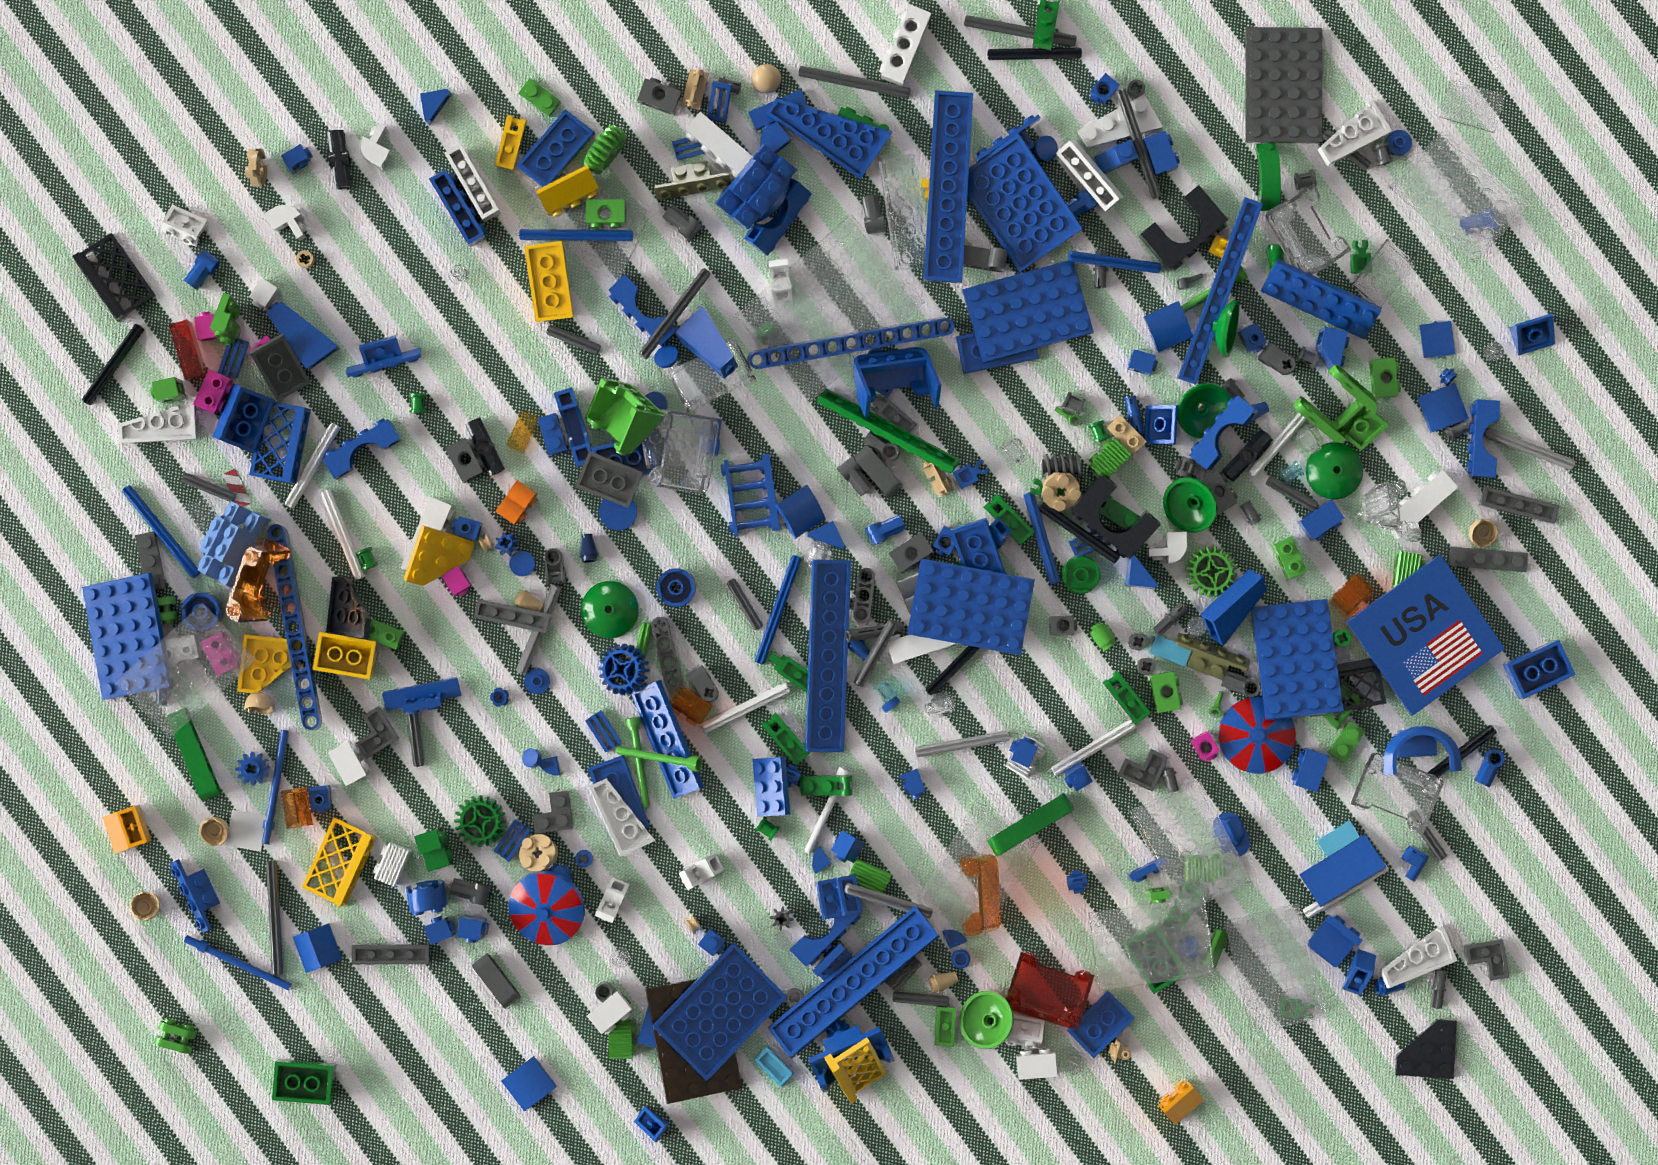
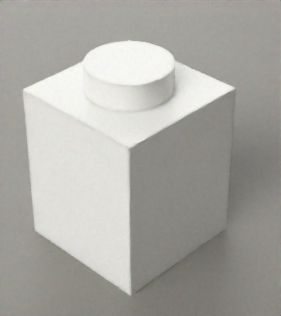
M261 278L249 297L253 299L252 304L262 309L264 306L268 309L281 290Z

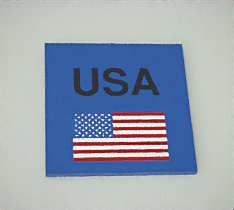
M1441 555L1433 558L1346 621L1411 716L1415 715L1505 649Z

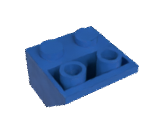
M1325 326L1319 330L1315 350L1321 355L1320 358L1328 370L1335 364L1343 367L1345 362L1343 351L1345 348L1347 349L1350 337H1347L1348 332Z

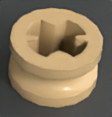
M300 251L296 256L297 264L300 267L308 269L313 266L315 259L309 251ZM303 255L307 257L310 256L308 264H305L304 262L301 263V259L303 260V258L301 257Z
M487 534L483 538H478L485 553L489 549H494Z
M692 915L690 916L691 919H686L685 922L690 930L696 934L698 929L701 930L703 928Z

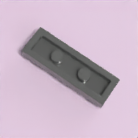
M152 531L135 535L143 574L152 573L155 590L167 588L156 533Z

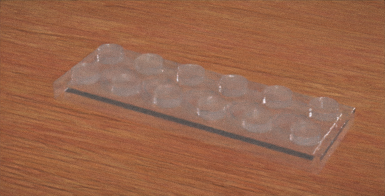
M916 154L880 156L878 161L895 270L924 268L927 224Z

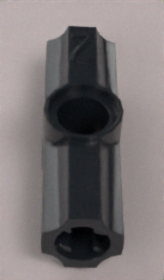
M331 130L327 132L330 150L328 159L333 172L334 187L341 190L352 187L349 170L351 162L346 148L344 130Z
M479 417L466 423L468 432L489 475L493 476L505 470L481 418ZM483 442H489L490 449L487 452L481 451L480 447Z
M1260 429L1221 471L1228 479L1234 482L1267 448L1273 439ZM1245 450L1252 454L1250 461L1243 458Z

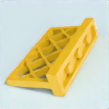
M333 817L302 888L333 902V904L339 907H346L377 836ZM338 823L343 826L345 833L336 837L334 828ZM355 832L361 834L359 843L352 844L350 834ZM346 836L349 846L340 850L337 839ZM334 841L337 851L328 854L326 846L329 842ZM351 849L353 856L350 861L345 862L341 852ZM338 854L341 864L332 867L329 857ZM326 858L329 869L320 872L318 863ZM343 867L345 874L343 878L337 880L334 869ZM330 871L333 882L324 884L321 874ZM318 876L321 886L317 888L309 886L311 879ZM335 884L337 890L334 898L329 896L326 890L327 886Z
M867 1037L833 1058L831 1053L824 1057L851 1104L857 1101L856 1093L886 1074Z

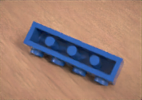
M445 169L429 178L469 247L471 248L485 240L487 237L484 233L487 230L482 222L478 223L475 219L477 213L472 205L468 207L465 200L468 198L462 189L458 190L455 184L458 181L453 173L449 174Z

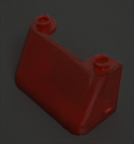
M1021 952L1006 997L1012 1010L1066 1028L1077 1029L1080 1025L1095 975L1086 970H1080L1075 975L1037 964L1038 959L1034 954Z

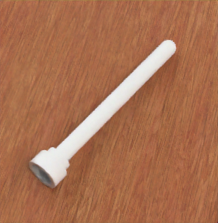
M839 767L836 772L837 775L852 776L853 774L842 767ZM839 782V789H842L843 784ZM829 796L805 848L807 854L812 853L838 796Z

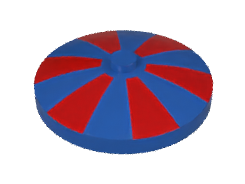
M1249 697L1236 702L1226 711L1219 725L1218 739L1222 753L1233 766L1244 772L1261 774L1271 772L1287 761L1295 746L1296 730L1292 718L1266 721L1263 697Z
M537 871L526 875L516 884L509 897L508 908L512 923L525 938L537 944L558 945L568 941L577 933L584 920L585 905L580 891L572 881L555 872Z

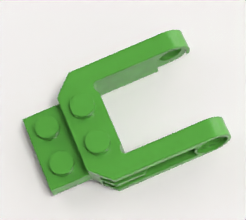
M1335 364L1328 370V373L1332 374L1341 383V386L1357 400L1346 408L1334 422L1302 396L1293 405L1300 414L1334 442L1349 440L1362 451L1389 426V423L1377 413V403L1374 395L1343 368Z

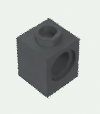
M1050 616V636L1074 635V631H1077V619L1074 620V616ZM1061 620H1065L1069 624L1066 631H1061L1058 627Z

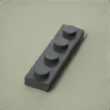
M1486 486L1483 487L1479 503L1480 506L1550 524H1555L1560 506Z
M1450 547L1448 566L1526 572L1528 553Z
M478 599L474 618L548 634L552 615Z
M430 944L352 945V965L430 964Z

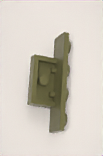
M708 161L671 167L672 182L655 185L654 190L657 200H666L724 189V187L731 184L729 172L710 175Z
M1178 633L1176 645L1192 651L1187 662L1188 668L1223 680L1229 665L1244 671L1249 669L1250 659L1244 655L1234 654L1225 648H1218L1207 641L1197 640L1188 634Z

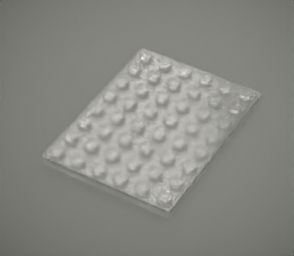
M850 215L738 311L735 316L760 346L766 349L900 325L925 302L854 216ZM887 331V332L884 334V338H885L887 335H889V334L891 333V331ZM867 335L865 338L866 344H872L874 341L873 335ZM854 338L847 340L846 345L848 348L854 347ZM831 341L828 344V350L831 352L837 347L835 341ZM811 345L809 353L811 355L817 353V345ZM793 348L790 351L791 358H796L799 355L797 348ZM871 349L779 365L778 367L810 403L853 366L856 356L867 354ZM778 351L773 352L771 359L774 362L778 361L780 353Z

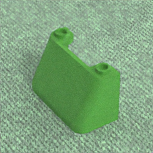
M601 378L584 419L595 430L606 429L618 441L614 444L616 452L626 456L631 454L662 422L665 414L633 385Z

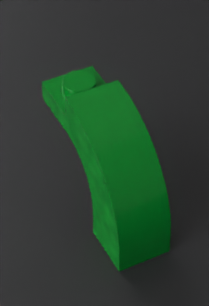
M1275 143L1256 144L1255 150L1259 167L1258 201L1263 203L1261 211L1280 210L1281 170L1279 152L1276 150Z

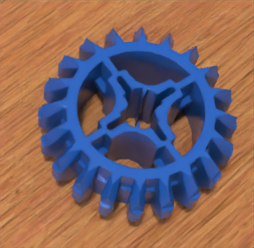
M616 644L614 648L610 647L608 649L609 653L603 654L605 660L601 659L599 661L603 664V667L598 668V670L603 672L599 675V678H604L602 684L607 685L608 691L613 690V694L620 693V695L625 696L626 693L631 695L633 691L638 692V686H644L642 679H648L644 675L645 672L650 671L645 668V665L649 662L643 661L646 655L640 654L641 650L639 648L635 649L634 645L622 644L620 646ZM627 654L632 660L625 662L624 659H621L620 655ZM622 677L628 684L620 685L615 679Z

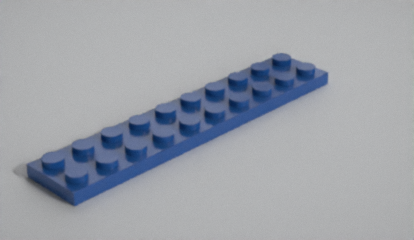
M935 90L923 281L962 283L973 93Z
M812 559L805 731L806 752H844L848 642L845 632L849 630L851 560Z
M914 906L772 1023L768 1029L789 1058L792 1059L940 937L919 908Z

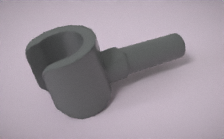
M1202 273L1193 277L1179 279L1177 281L1178 290L1188 289V282L1203 278Z

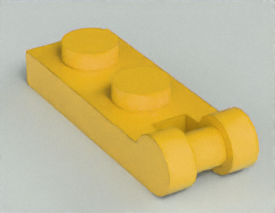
M507 115L495 162L496 167L514 171L527 119H517L512 115ZM512 125L518 127L517 131L511 130Z

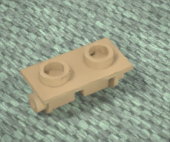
M697 68L696 70L690 69L681 106L700 111L709 73H705Z
M1121 415L1116 417L1106 427L1132 455L1147 442Z
M926 461L922 463V468L927 478L935 477L936 479L930 482L935 494L941 497L953 491L952 481L943 470Z
M1115 1038L1114 1043H1110L1108 1053L1114 1062H1116L1117 1058L1128 1060L1131 1057L1130 1050L1127 1046L1121 1044L1117 1038Z

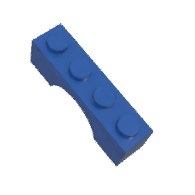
M791 178L789 191L779 206L776 216L765 224L755 223L744 239L758 251L768 256L774 250L780 238L786 233L790 224L797 218L800 210L807 204L812 193L801 183Z
M623 275L609 289L611 300L616 305L620 303L624 307L622 311L629 319L633 316L637 321L635 325L642 332L646 330L651 337L665 319V316L648 318L638 311L636 298L639 289L626 275ZM674 326L670 328L659 343L661 347L676 335L674 332L676 328Z
M571 387L555 392L554 396L564 422L576 467L579 468L584 465L588 452H592V447L575 391Z
M1237 395L1236 398L1232 397L1227 403L1228 408L1224 413L1220 412L1217 415L1215 424L1212 427H1208L1203 433V439L1200 442H1196L1191 448L1192 452L1189 456L1206 470L1211 471L1222 458L1219 449V439L1223 431L1229 426L1236 424L1247 426L1259 412L1241 396Z
M1477 399L1470 406V415H1473L1472 423L1469 424V434L1472 435L1471 442L1468 443L1470 461L1467 462L1466 471L1469 472V477L1492 479L1496 478L1497 458L1486 451L1483 444V434L1491 423L1499 420L1500 401Z
M383 418L374 423V428L370 430L366 428L359 432V437L352 440L350 438L341 444V448L337 450L334 448L325 453L326 457L322 460L334 479L337 480L353 470V457L362 446L376 444L387 450L402 440L391 420Z
M861 913L834 918L833 927L829 933L820 938L803 936L790 948V951L806 967L809 964L813 966L820 959L818 955L822 951L826 953L834 945L832 941L836 937L840 939L847 932L845 928L850 923L854 925L861 918L859 914Z

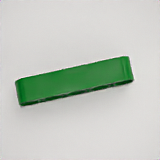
M182 708L168 714V723L201 801L204 802L220 795L219 784L188 710Z
M1065 793L994 835L987 840V843L996 857H999L1072 812L1074 807Z

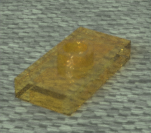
M521 410L506 446L524 453L538 423V417Z

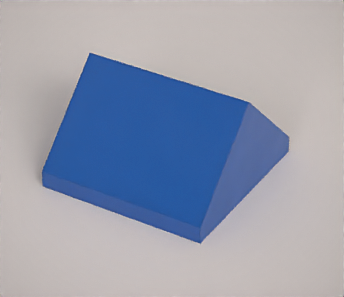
M1552 313L1509 327L1518 355L1555 344Z
M1178 405L1146 406L1144 439L1147 442L1145 444L1170 446L1176 444Z
M1135 555L1130 559L1128 558L1125 586L1148 589L1159 586Z
M329 923L293 936L306 973L342 960Z

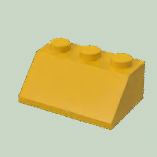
M588 165L536 190L549 217L552 215L557 217L564 213V209L568 207L573 209L581 204L580 201L586 198L593 199L600 192Z
M319 632L313 670L369 680L373 679L376 665L377 641Z

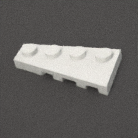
M1145 94L1130 101L1141 134L1163 128ZM1121 107L1077 131L1086 149L1131 136Z
M1372 99L1340 130L1330 137L1318 151L1327 166L1389 135L1392 130Z
M194 401L119 423V443L196 440V405H193Z
M607 779L588 786L620 857L655 841Z
M1440 925L1380 970L1387 988L1394 987L1457 961L1444 926Z

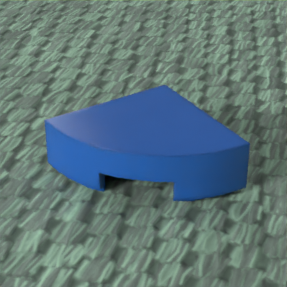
M557 756L541 760L539 766L546 773L561 775Z
M821 847L815 851L812 858V867L815 874L831 863Z
M947 929L942 931L950 949L967 942L965 936L956 930Z

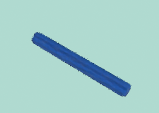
M1070 251L1068 256L1070 262L1150 273H1160L1161 264L1157 262Z
M1030 492L1024 494L1025 503L1049 584L1053 585L1060 582V577L1036 496Z

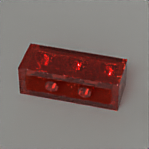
M186 319L169 324L184 379L191 382L205 378L207 372L192 322Z

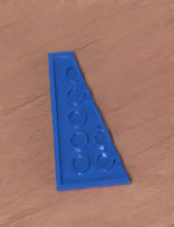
M780 97L775 99L766 113L859 179L862 178L893 133V131Z

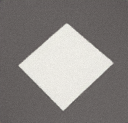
M232 810L229 837L226 840V845L261 852L264 828L262 827L266 816Z

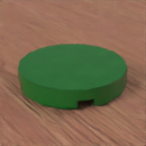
M1084 555L1074 556L1069 559L1062 570L1064 584L1069 590L1078 594L1092 591L1098 585L1101 576L1100 568L1096 562Z

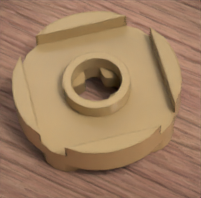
M262 148L248 149L247 158L249 163L245 167V176L250 178L251 186L263 187L262 185H265L267 179V165L263 164V159H266L265 152Z
M1055 472L1049 475L1043 482L1042 497L1049 507L1057 511H1063L1072 507L1081 496L1079 483L1070 473ZM1059 487L1061 489L1065 488V493L1057 494V489Z
M536 834L525 838L519 851L521 865L532 873L549 870V867L552 863L556 862L558 856L556 844L552 839L543 834ZM537 850L542 851V854L539 855V858L535 856V852Z

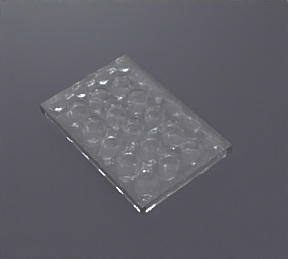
M1443 131L1389 186L1393 192L1474 263L1528 208V205Z
M562 172V173L560 174V176H559L556 180H558V179H560V178H562V177H564V176H566V175H568V174ZM537 183L515 231V235L519 236L520 229L632 230L634 233L633 241L527 240L534 244L563 241L565 258L618 281L627 267L651 212L626 201V225H621V228H610V225H602V228H591V225L586 223V199L580 201L581 204L573 209L570 207L564 209V213L557 217H553V215L549 217L536 193V190L542 188ZM602 189L597 193L598 196L593 198L622 199ZM603 210L601 213V217L604 219L611 216L610 210Z
M202 603L115 683L170 739L249 667L256 658Z
M1199 779L1179 787V790L1177 789L1176 792H1168L1130 810V814L1181 914L1251 882L1245 866Z
M975 801L916 900L983 940L1042 840L1033 835L999 857H996L987 840L1014 823Z
M1204 898L1088 912L1099 990L1215 975Z
M1299 903L1223 921L1251 1034L1327 1016Z

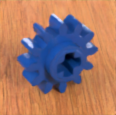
M254 751L250 753V757L247 754H243L244 761L237 760L241 767L235 768L236 771H241L238 778L244 777V784H247L250 780L252 786L256 784V780L260 784L263 783L262 776L265 778L269 777L265 770L271 769V767L265 766V763L269 760H262V753L256 757ZM250 765H252V766H253V765H256V767H257V769H255L256 773H255V772H250V770H249V768H251Z

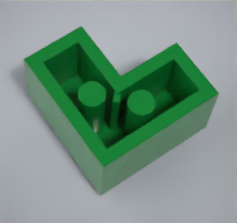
M441 827L414 836L419 854L423 855L428 872L452 864L451 860H454L451 849H447V834L445 830L442 831Z

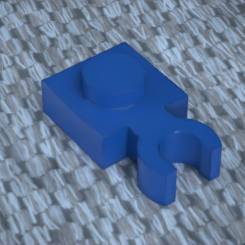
M979 460L973 468L969 463L953 472L961 489L978 481L977 474L984 475L989 471L988 468L984 471L979 469V465L984 462L983 460Z

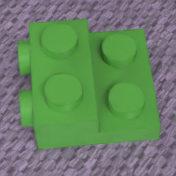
M226 293L222 294L210 329L220 340V343L230 346L235 343V340L239 338L241 333L240 326L235 321V319L239 318L240 307L232 296Z

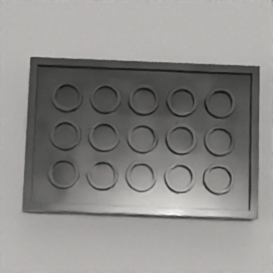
M1246 27L1245 143H1321L1322 28Z

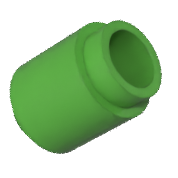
M1099 621L1091 627L1090 635L1099 648L1105 651L1117 643L1114 639V634L1106 623L1101 624Z

